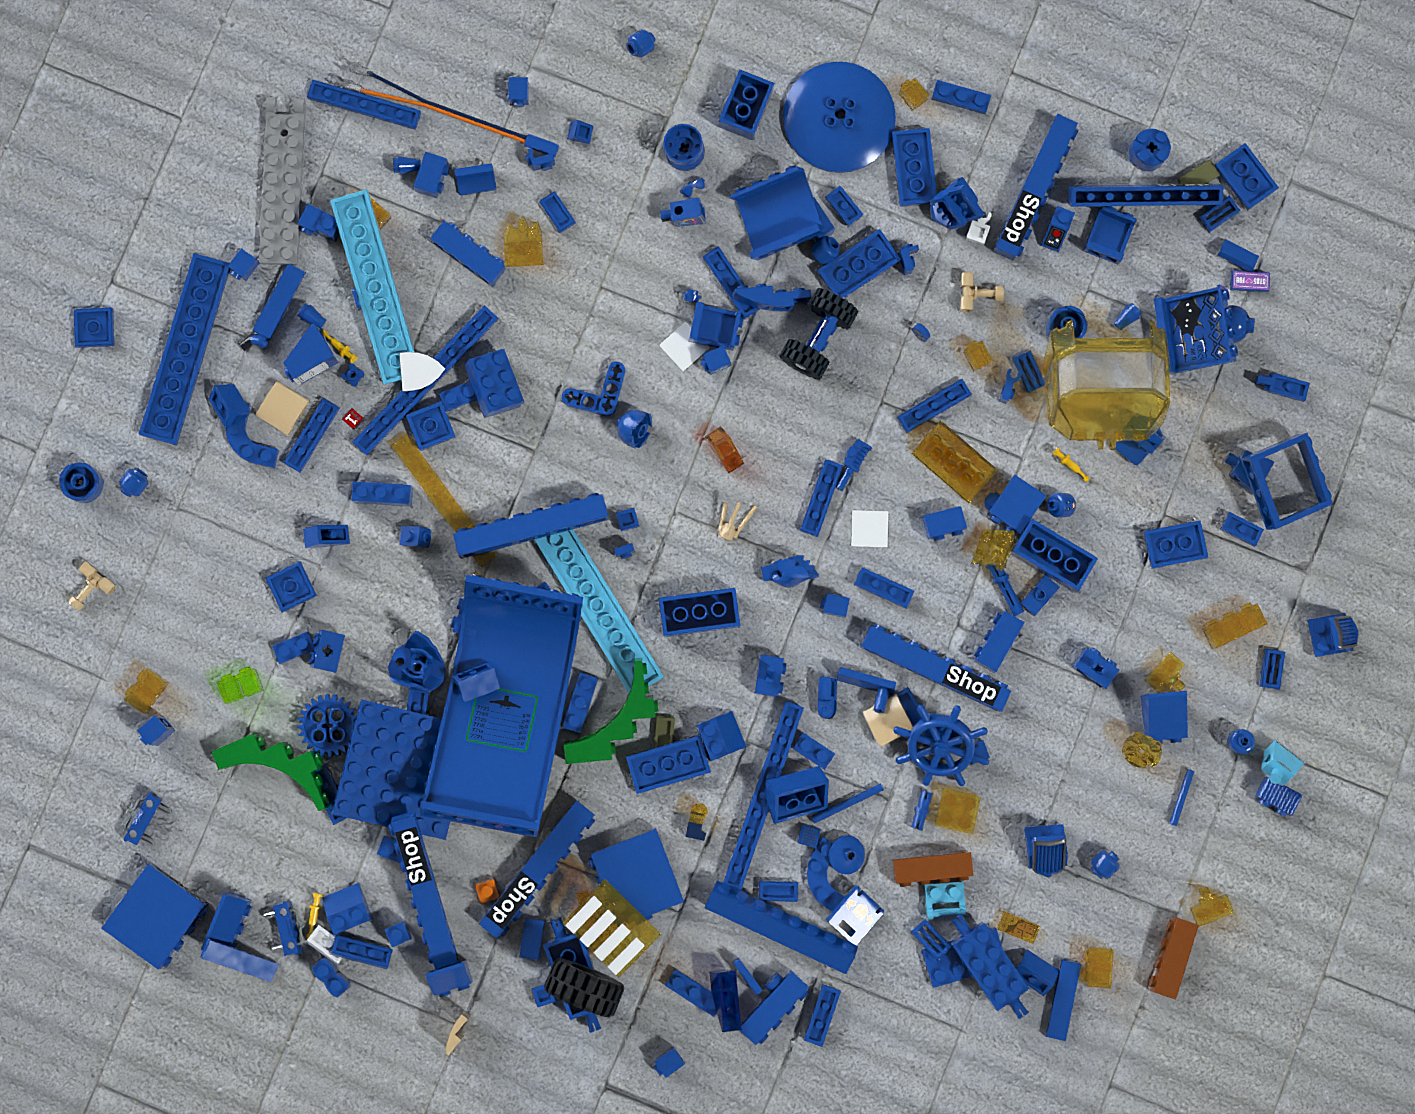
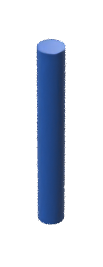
M1187 769L1169 823L1171 825L1177 826L1194 775L1193 770Z

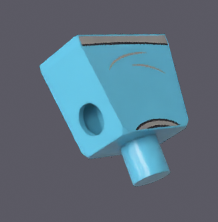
M1275 739L1263 752L1261 769L1270 776L1269 779L1272 783L1284 786L1294 777L1305 761Z

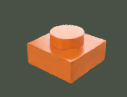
M495 879L475 885L481 903L500 897Z

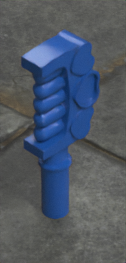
M860 439L856 440L846 452L843 465L847 469L836 486L840 491L844 490L853 472H859L860 465L864 461V457L867 456L866 453L872 449L870 445Z

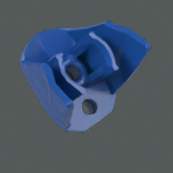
M419 631L411 634L406 644L395 650L388 665L389 681L399 686L411 687L428 693L438 688L445 677L444 661L437 647L431 642L429 637ZM403 660L404 664L399 666L397 665V661ZM420 667L421 670L415 671L414 668Z

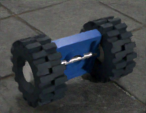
M817 288L808 307L817 316L822 318L806 345L797 340L788 339L779 358L803 375L821 380L830 361L819 352L824 351L827 347V339L829 335L836 331L837 327L843 329L851 327L859 311L852 303H849L848 300L841 298V296L836 295L834 292Z

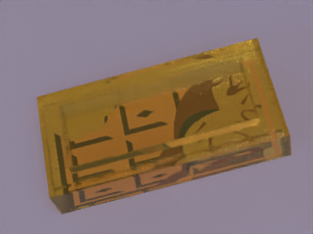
M1003 911L997 926V930L1034 944L1040 929L1039 925Z

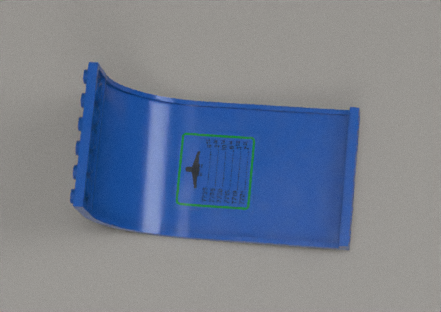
M466 574L463 614L457 652L425 794L421 802L420 816L538 837L572 669L584 597L574 593H560L557 590H545L537 586L529 587L517 582L508 583L496 578L487 579L479 575ZM465 628L477 630L475 639L464 636ZM489 662L495 669L500 688L464 702L453 676Z

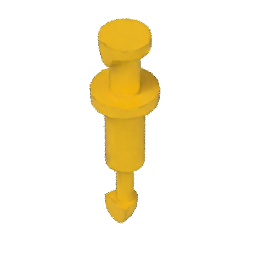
M323 330L322 335L330 340V344L340 352V356H346L350 359L349 362L353 364L358 356L349 352V346L345 347L336 338L330 337L327 330Z
M1059 447L1053 451L1052 455H1056L1061 459V465L1065 464L1073 472L1079 473L1085 482L1089 481V476L1085 475L1080 470V467L1069 458L1070 454L1065 456L1059 451Z
M313 893L314 902L309 905V908H311L308 922L310 928L306 938H309L312 934L313 926L317 922L318 912L322 910V906L319 905L320 897H323L321 893Z

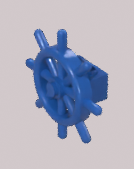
M919 705L917 711L922 720L917 722L911 731L898 726L893 729L895 734L909 738V753L897 757L896 763L903 764L912 760L918 768L926 772L922 780L925 786L930 784L933 775H953L958 785L964 786L965 780L960 772L966 769L971 761L982 765L989 764L988 758L974 753L975 738L986 735L988 733L987 728L982 727L971 731L965 723L957 719L961 711V707L958 705L953 707L950 716L937 715L931 712L929 715L925 707ZM917 742L929 746L922 749H918ZM963 742L966 744V750L960 749ZM933 753L931 761L924 757ZM951 754L960 756L961 758L954 762ZM943 757L947 764H938L940 758Z

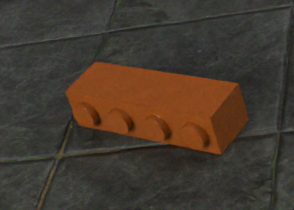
M971 852L892 860L894 883H899L900 887L911 886V882L918 881L919 885L931 884L930 880L937 879L938 883L950 882V878L964 881L969 880V876H974Z
M1172 917V920L1169 919L1166 926L1168 933L1166 938H1163L1160 949H1162L1161 956L1157 957L1155 962V968L1157 969L1155 975H1152L1149 981L1150 991L1176 1000L1199 927L1198 924L1177 917Z

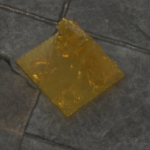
M983 530L971 564L996 565L997 570L1003 571V568H1006V558L1010 557L1009 553L1012 552V546L1015 543V531Z

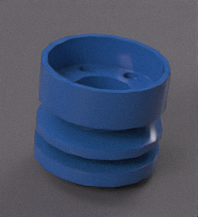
M678 124L667 131L664 136L663 146L671 166L680 171H689L698 167L705 155L700 132L690 124ZM685 147L686 150H688V152L685 153L684 151H682V148Z

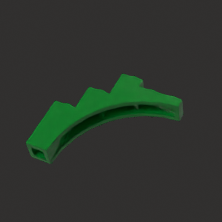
M634 658L632 687L619 712L596 732L580 739L564 741L566 764L612 760V754H616L615 742L611 743V741L634 739L633 733H637L636 721L632 722V719L654 718L655 712H659L658 700H654L653 695H645L649 693L648 682H644V674H647V664L642 662V658Z
M253 733L212 751L218 770L239 764H258L277 769L293 778L304 788L312 798L318 811L330 808V797L322 788L323 780L321 776L316 773V771L323 768L321 765L323 763L322 757L319 753H316V750L294 758L293 747L288 742H281L265 749L266 742L264 737L259 733Z

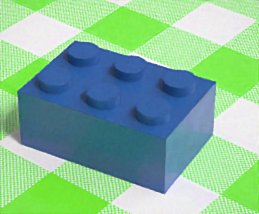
M739 69L718 120V127L753 141L773 93L775 83Z
M505 349L477 356L466 362L464 366L484 418L519 408L523 404L524 399Z

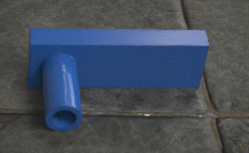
M840 667L836 678L840 682L877 691L873 709L877 713H885L888 696L893 694L896 686L894 681Z

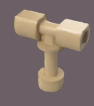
M963 272L961 274L963 296L960 299V312H972L973 300H976L977 297H994V301H1003V286H995L994 290L977 289V285H973V273Z
M85 561L78 570L87 577L85 581L88 584L77 597L72 596L68 603L78 611H81L85 606L82 602L93 589L98 590L100 588L106 594L111 595L117 586L108 578H103L98 574V570Z

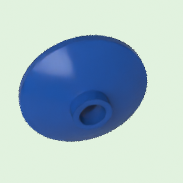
M845 835L837 838L829 849V862L832 868L841 874L855 873L861 868L865 859V850L862 843L853 836ZM849 852L852 853V856H851L850 859H848V853H849Z

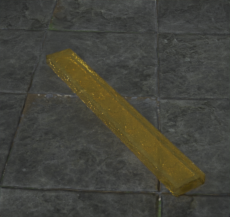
M406 434L393 443L391 446L455 533L461 528H475L409 436ZM493 551L473 557L479 566L483 568L497 556Z

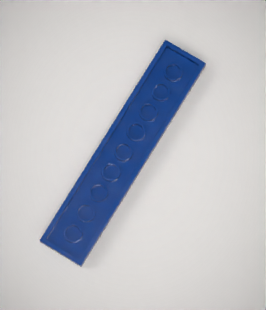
M193 253L139 431L140 436L177 446L230 272L228 267L230 263Z

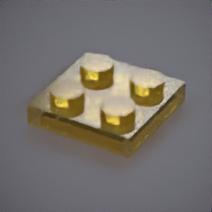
M942 788L935 826L973 834L981 796Z

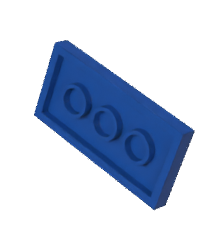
M930 128L893 131L892 143L900 207L930 204V200L937 195Z
M879 229L818 269L817 272L829 290L844 299L899 263L901 258L881 229Z
M700 734L626 756L637 794L711 772Z
M989 929L1002 947L997 929ZM939 944L942 949L945 948L942 944ZM932 946L934 951L938 954L939 951L934 946ZM953 948L945 956H942L938 962L926 949H922L933 988L972 977Z

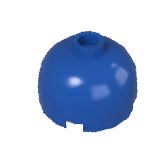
M635 409L628 411L617 421L620 440L627 446L635 449L636 447H642L650 434L647 432L648 426L652 427L651 414Z

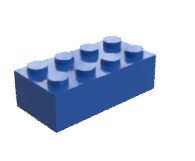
M1034 519L1028 522L1009 553L1074 593L1081 589L1098 560L1094 555Z
M735 588L659 598L664 637L739 628L741 626Z

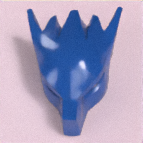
M796 555L784 560L779 559L770 565L761 567L763 581H774L785 588L794 587L808 579L818 578L819 574L814 569V565H809L810 560H804V555Z

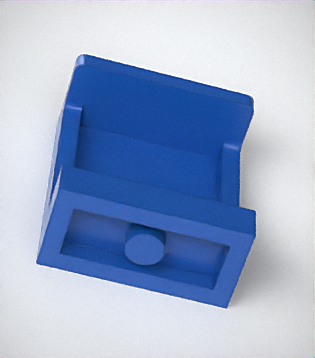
M1101 206L1083 251L1118 265L1123 259L1124 250L1137 219L1133 218L1134 216L1130 213L1116 211L1112 206Z
M696 302L689 342L716 348L724 346L726 350L733 351L734 346L739 345L740 335H737L738 327L742 328L744 317L741 316V311L734 312L705 306L702 302Z
M1014 474L987 515L990 516L989 519L997 525L1000 523L1005 526V530L1011 535H1020L1046 495Z

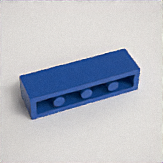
M443 221L430 238L431 242L493 287L506 270L504 261L496 255L495 257L491 256L488 253L489 250L482 244L476 245L473 242L474 239L467 233L461 234L458 231L459 228L452 222L448 224Z
M790 970L781 983L739 1025L738 1029L754 1045L762 1044L769 1035L767 1033L771 1028L775 1030L782 1023L780 1019L785 1013L789 1015L795 1009L794 1004L798 999L802 1001L809 992L807 990L809 986Z

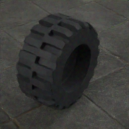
M558 958L554 961L544 985L545 991L551 996L587 1012L608 1018L615 1014L624 992V985L616 979L563 958Z

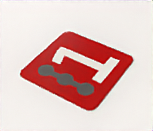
M351 409L342 420L354 429L363 417L354 409Z

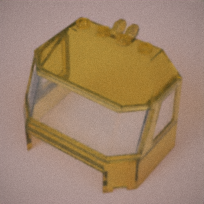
M1073 320L1068 321L1066 326L1060 330L1058 328L1051 330L1042 365L1049 425L1068 440H1096L1098 450H1103L1104 440H1109L1110 450H1115L1116 441H1142L1151 437L1164 424L1170 406L1169 351L1166 331L1162 328L1158 329L1151 320L1149 321L1151 338H1075Z

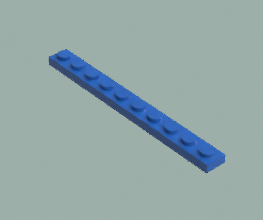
M484 305L433 358L445 368L439 378L422 389L402 390L352 441L353 444L367 456L499 318Z
M785 701L723 883L739 891L742 889L769 811L766 799V780L781 776L804 707Z

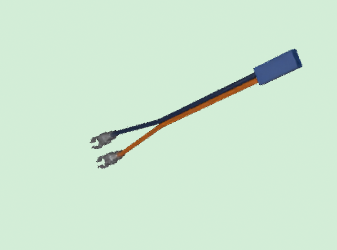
M347 58L338 59L339 61L347 60L349 62ZM349 62L350 67H340V69H349L350 72L356 75L361 74L374 77L421 102L369 91L361 85L355 84L352 80L346 79L344 81L339 75L332 77L333 79L340 77L344 84H340L337 87L343 86L344 89L423 106L520 141L525 147L547 155L553 153V156L556 157L559 145L531 134L522 135L428 101L373 73V71L356 62Z

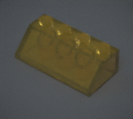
M941 420L911 453L968 503L974 499L998 471L997 468Z

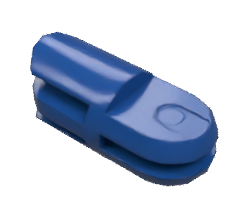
M820 677L817 710L819 716L823 719H831L836 714V678Z

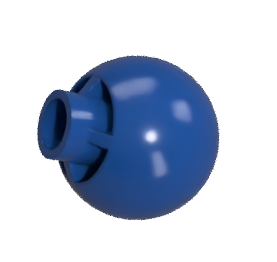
M1228 305L1232 310L1230 323L1235 329L1233 340L1234 343L1243 340L1248 333H1254L1255 318H1250L1248 312L1240 306Z

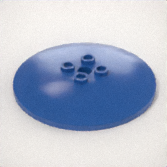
M849 62L824 63L805 72L791 87L783 110L784 130L794 151L808 164L818 169L835 173L852 172L874 162L887 148L892 138L896 121L894 102L886 85L870 70ZM842 110L845 113V117L838 119L835 116V112Z

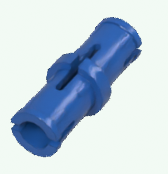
M921 790L917 807L915 806L914 810L916 812L911 825L912 828L916 829L919 821L918 830L922 831L926 815L930 811L928 808L933 793L928 792L925 800L926 791Z

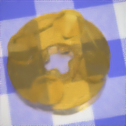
M1135 732L1133 736L1125 740L1122 753L1126 755L1125 759L1127 762L1135 767L1145 768L1150 765L1154 767L1161 759L1162 744L1150 736L1143 735L1141 732Z

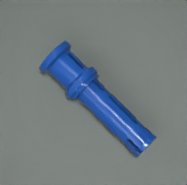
M999 559L987 565L986 568L990 570L994 578V584H998L1013 616H1017L1023 613L1024 610L1008 580L1009 574L1005 572L1001 564L1002 560Z

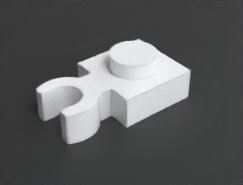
M990 212L987 218L977 219L978 221L972 220L966 240L984 245L990 226L985 225L991 218Z

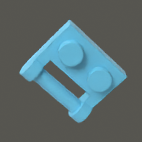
M963 881L924 885L927 920L933 919V917L957 916L960 914L966 917ZM958 902L959 908H932V904Z

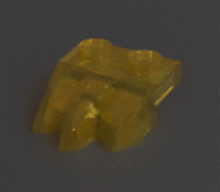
M522 216L518 219V228H515L510 223L507 225L504 231L506 267L544 265L542 230L538 221L533 222L532 227H529L525 216Z

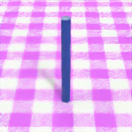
M880 783L811 818L815 824L884 789Z

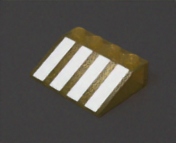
M606 879L562 922L618 978L661 935Z

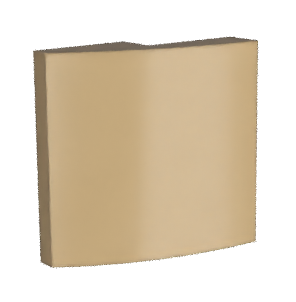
M276 381L261 404L256 416L289 435L297 420L302 417L310 400L281 382Z
M897 694L888 698L885 713L873 711L874 706L863 711L865 719L880 747L900 737V735L895 734L893 731L896 726L910 731L914 727Z
M466 1011L461 1014L450 1032L445 1052L448 1056L464 1037L459 1032V1029L471 1016Z

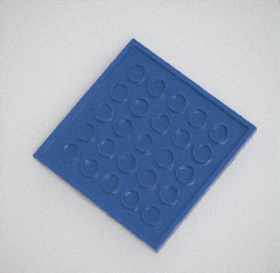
M361 699L332 814L389 827L392 817L415 811L422 835L446 840L450 821L420 816L421 802L424 798L442 719Z

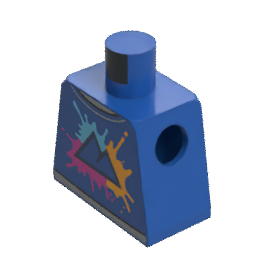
M699 197L671 202L669 210L660 211L662 222L672 221L676 227L706 224L704 204Z

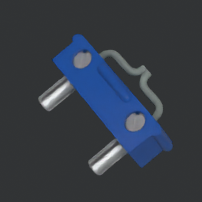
M149 792L146 799H139L134 808L127 811L126 814L129 817L124 825V829L127 831L124 837L125 842L129 841L138 845L139 841H142L150 846L155 842V840L143 834L156 810L167 816L170 815L171 810L160 804L162 799L153 795V792ZM141 801H144L134 821L128 829L127 825L132 817L130 812H134L137 809L139 803Z
M286 900L282 904L273 906L274 911L264 913V916L275 913V915L264 917V919L276 917L282 944L273 946L271 950L283 948L273 950L272 952L283 951L284 956L290 954L298 955L303 951L301 945L304 941L302 928L305 925L304 922H300L296 909H293L292 902ZM296 921H297L298 924L301 925V926L299 927V932H298V928H297Z

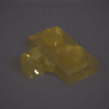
M1169 652L1144 681L1158 693L1165 686L1169 689L1173 686L1177 691H1182L1186 685L1179 679L1181 675L1178 672L1185 664L1172 652Z
M1208 886L1198 888L1201 899L1198 900L1199 905L1190 908L1195 923L1199 927L1234 913L1228 895L1224 894L1216 897L1215 894L1210 893Z

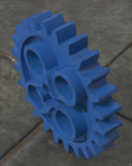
M326 694L325 699L322 695H319L318 702L313 698L311 699L312 705L305 704L307 711H300L304 717L297 719L302 722V725L297 726V728L303 730L298 736L305 737L302 743H309L307 749L314 747L316 753L320 750L321 756H324L327 752L329 757H332L333 751L336 755H340V749L343 752H347L346 745L349 746L357 716L353 714L356 707L349 708L351 701L344 703L345 697H341L338 700L337 694H334L331 699L330 694ZM327 708L330 709L329 718H328ZM336 710L342 712L341 720L335 719L334 712ZM317 711L323 714L321 721H317L315 718ZM329 722L333 724V727L329 729V727H325V723ZM337 729H340L343 732V738L341 740L335 737V731ZM318 730H321L324 733V738L322 741L316 738V732ZM329 733H330L331 742H328Z

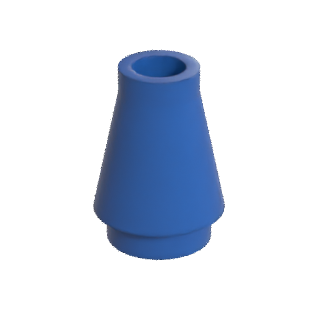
M402 156L393 158L394 173L401 175L419 171L420 159Z
M307 303L303 305L297 314L300 320L311 325L314 323L319 329L327 321L311 304L308 305Z
M1131 303L1129 306H1125L1113 323L1119 330H1122L1140 319L1139 316L1142 312Z

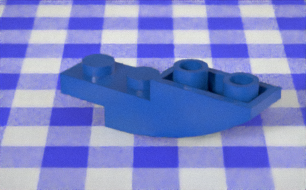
M758 284L750 288L747 285L738 286L732 293V297L743 304L762 310L779 312L791 311L794 303L809 302L812 297L811 290H805V288H796L789 292L781 289L773 293V286H767V284Z

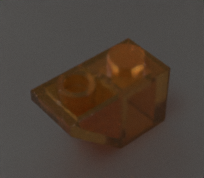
M721 426L705 436L728 474L744 464L732 439Z

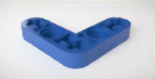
M617 361L609 365L601 396L569 388L562 393L563 403L568 407L603 416H611L616 410L625 376L624 365ZM616 366H619L622 373L617 374V380H620V382L609 380V377L613 379L614 371H612V368L615 369ZM615 384L618 390L616 393L610 394L606 390L607 386ZM573 393V397L579 398V395H583L580 399V405H577V400L568 402L565 396ZM604 395L609 398H615V401L611 399L610 406L613 408L609 409L608 412H605L604 407H602V405L607 404L608 400L604 398ZM585 398H593L594 405L592 407L584 406L583 401Z

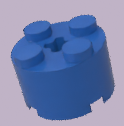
M1157 129L1141 131L1130 145V161L1142 171H1154L1159 168L1168 158L1171 151V144L1167 134Z
M1065 306L1055 310L1047 321L1046 336L1059 347H1072L1081 340L1087 331L1088 324L1084 313L1074 306ZM1065 323L1068 324V330L1065 329Z
M81 462L66 466L61 472L59 479L62 493L79 503L94 501L101 494L104 485L100 472L94 467ZM80 480H83L84 482L82 486L79 483Z

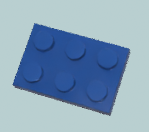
M1246 143L1214 165L1247 211L1279 188Z
M1201 520L1143 532L1151 569L1209 558Z

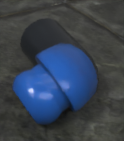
M251 334L239 345L244 351L252 345H259L263 349L268 346V340H266L264 335Z

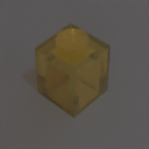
M916 78L911 81L908 79L901 84L899 95L911 111H914L928 100L929 94Z
M975 340L966 345L967 348L963 353L973 372L991 364L993 360L983 340L978 343Z

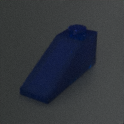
M726 969L709 972L711 993L722 1032L742 1030L736 970Z

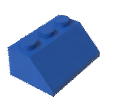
M820 766L766 780V799L774 824L828 809L829 780Z
M232 892L222 894L201 950L203 951L208 939L237 948L238 943L236 939L238 935L243 933L245 928L243 921L245 916L248 917L251 913L253 906L250 904L252 900Z

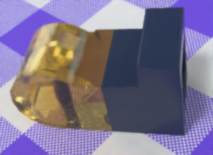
M697 803L692 807L685 837L705 841L706 833L701 832L708 810L704 804Z

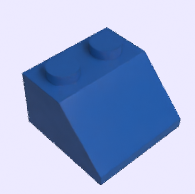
M732 711L697 725L711 761L747 747Z
M360 883L322 897L333 935L373 919Z
M466 959L425 974L434 996L438 994L440 997L451 994L450 990L458 988V991L470 988L469 984L473 982Z

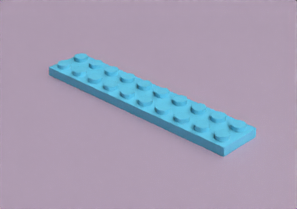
M365 189L332 199L330 202L383 384L386 385L402 380L400 353H415L370 195L368 190Z
M574 530L535 539V542L567 594L574 593L584 597L581 616L628 693L631 690L634 677V658H642V662L647 664V674H644V682H648V686L664 678Z

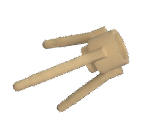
M724 503L720 525L717 530L719 531L718 536L731 542L733 538L737 539L739 532L753 515L757 506H753L735 531L736 527L733 526L741 503H737L729 523H725V525L727 503Z

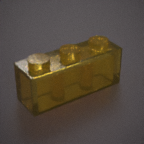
M1249 602L1240 606L1241 610L1236 613L1232 610L1223 614L1224 618L1219 621L1215 618L1206 622L1207 626L1202 628L1211 649L1218 648L1267 625L1268 623L1258 603L1252 605Z

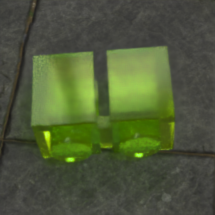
M250 666L240 669L239 674L232 676V673L220 677V681L216 682L224 704H230L244 699V696L249 697L264 691L257 669H251Z

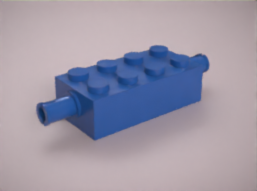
M962 914L956 916L958 920L954 918L951 922L958 929L961 936L950 943V945L996 1011L1009 1005L1018 1019L1023 1018V1015L1026 1016L1029 1012L1019 997L1030 988L989 928L983 922L970 928Z
M562 917L556 919L558 926L555 919L551 920L550 923L556 938L543 945L551 968L556 959L563 958L595 970L588 948L580 940L583 936L581 930L574 934H569L566 932ZM564 1002L570 1020L584 1016L590 1033L595 1032L594 1026L596 1031L601 1029L596 1014Z

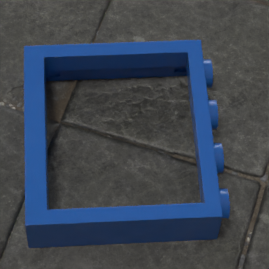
M1308 433L1294 435L1241 458L1266 530L1278 529L1333 505L1331 492L1325 483V475L1321 472L1319 459L1314 452L1312 440ZM1298 444L1319 503L1280 519L1258 460Z

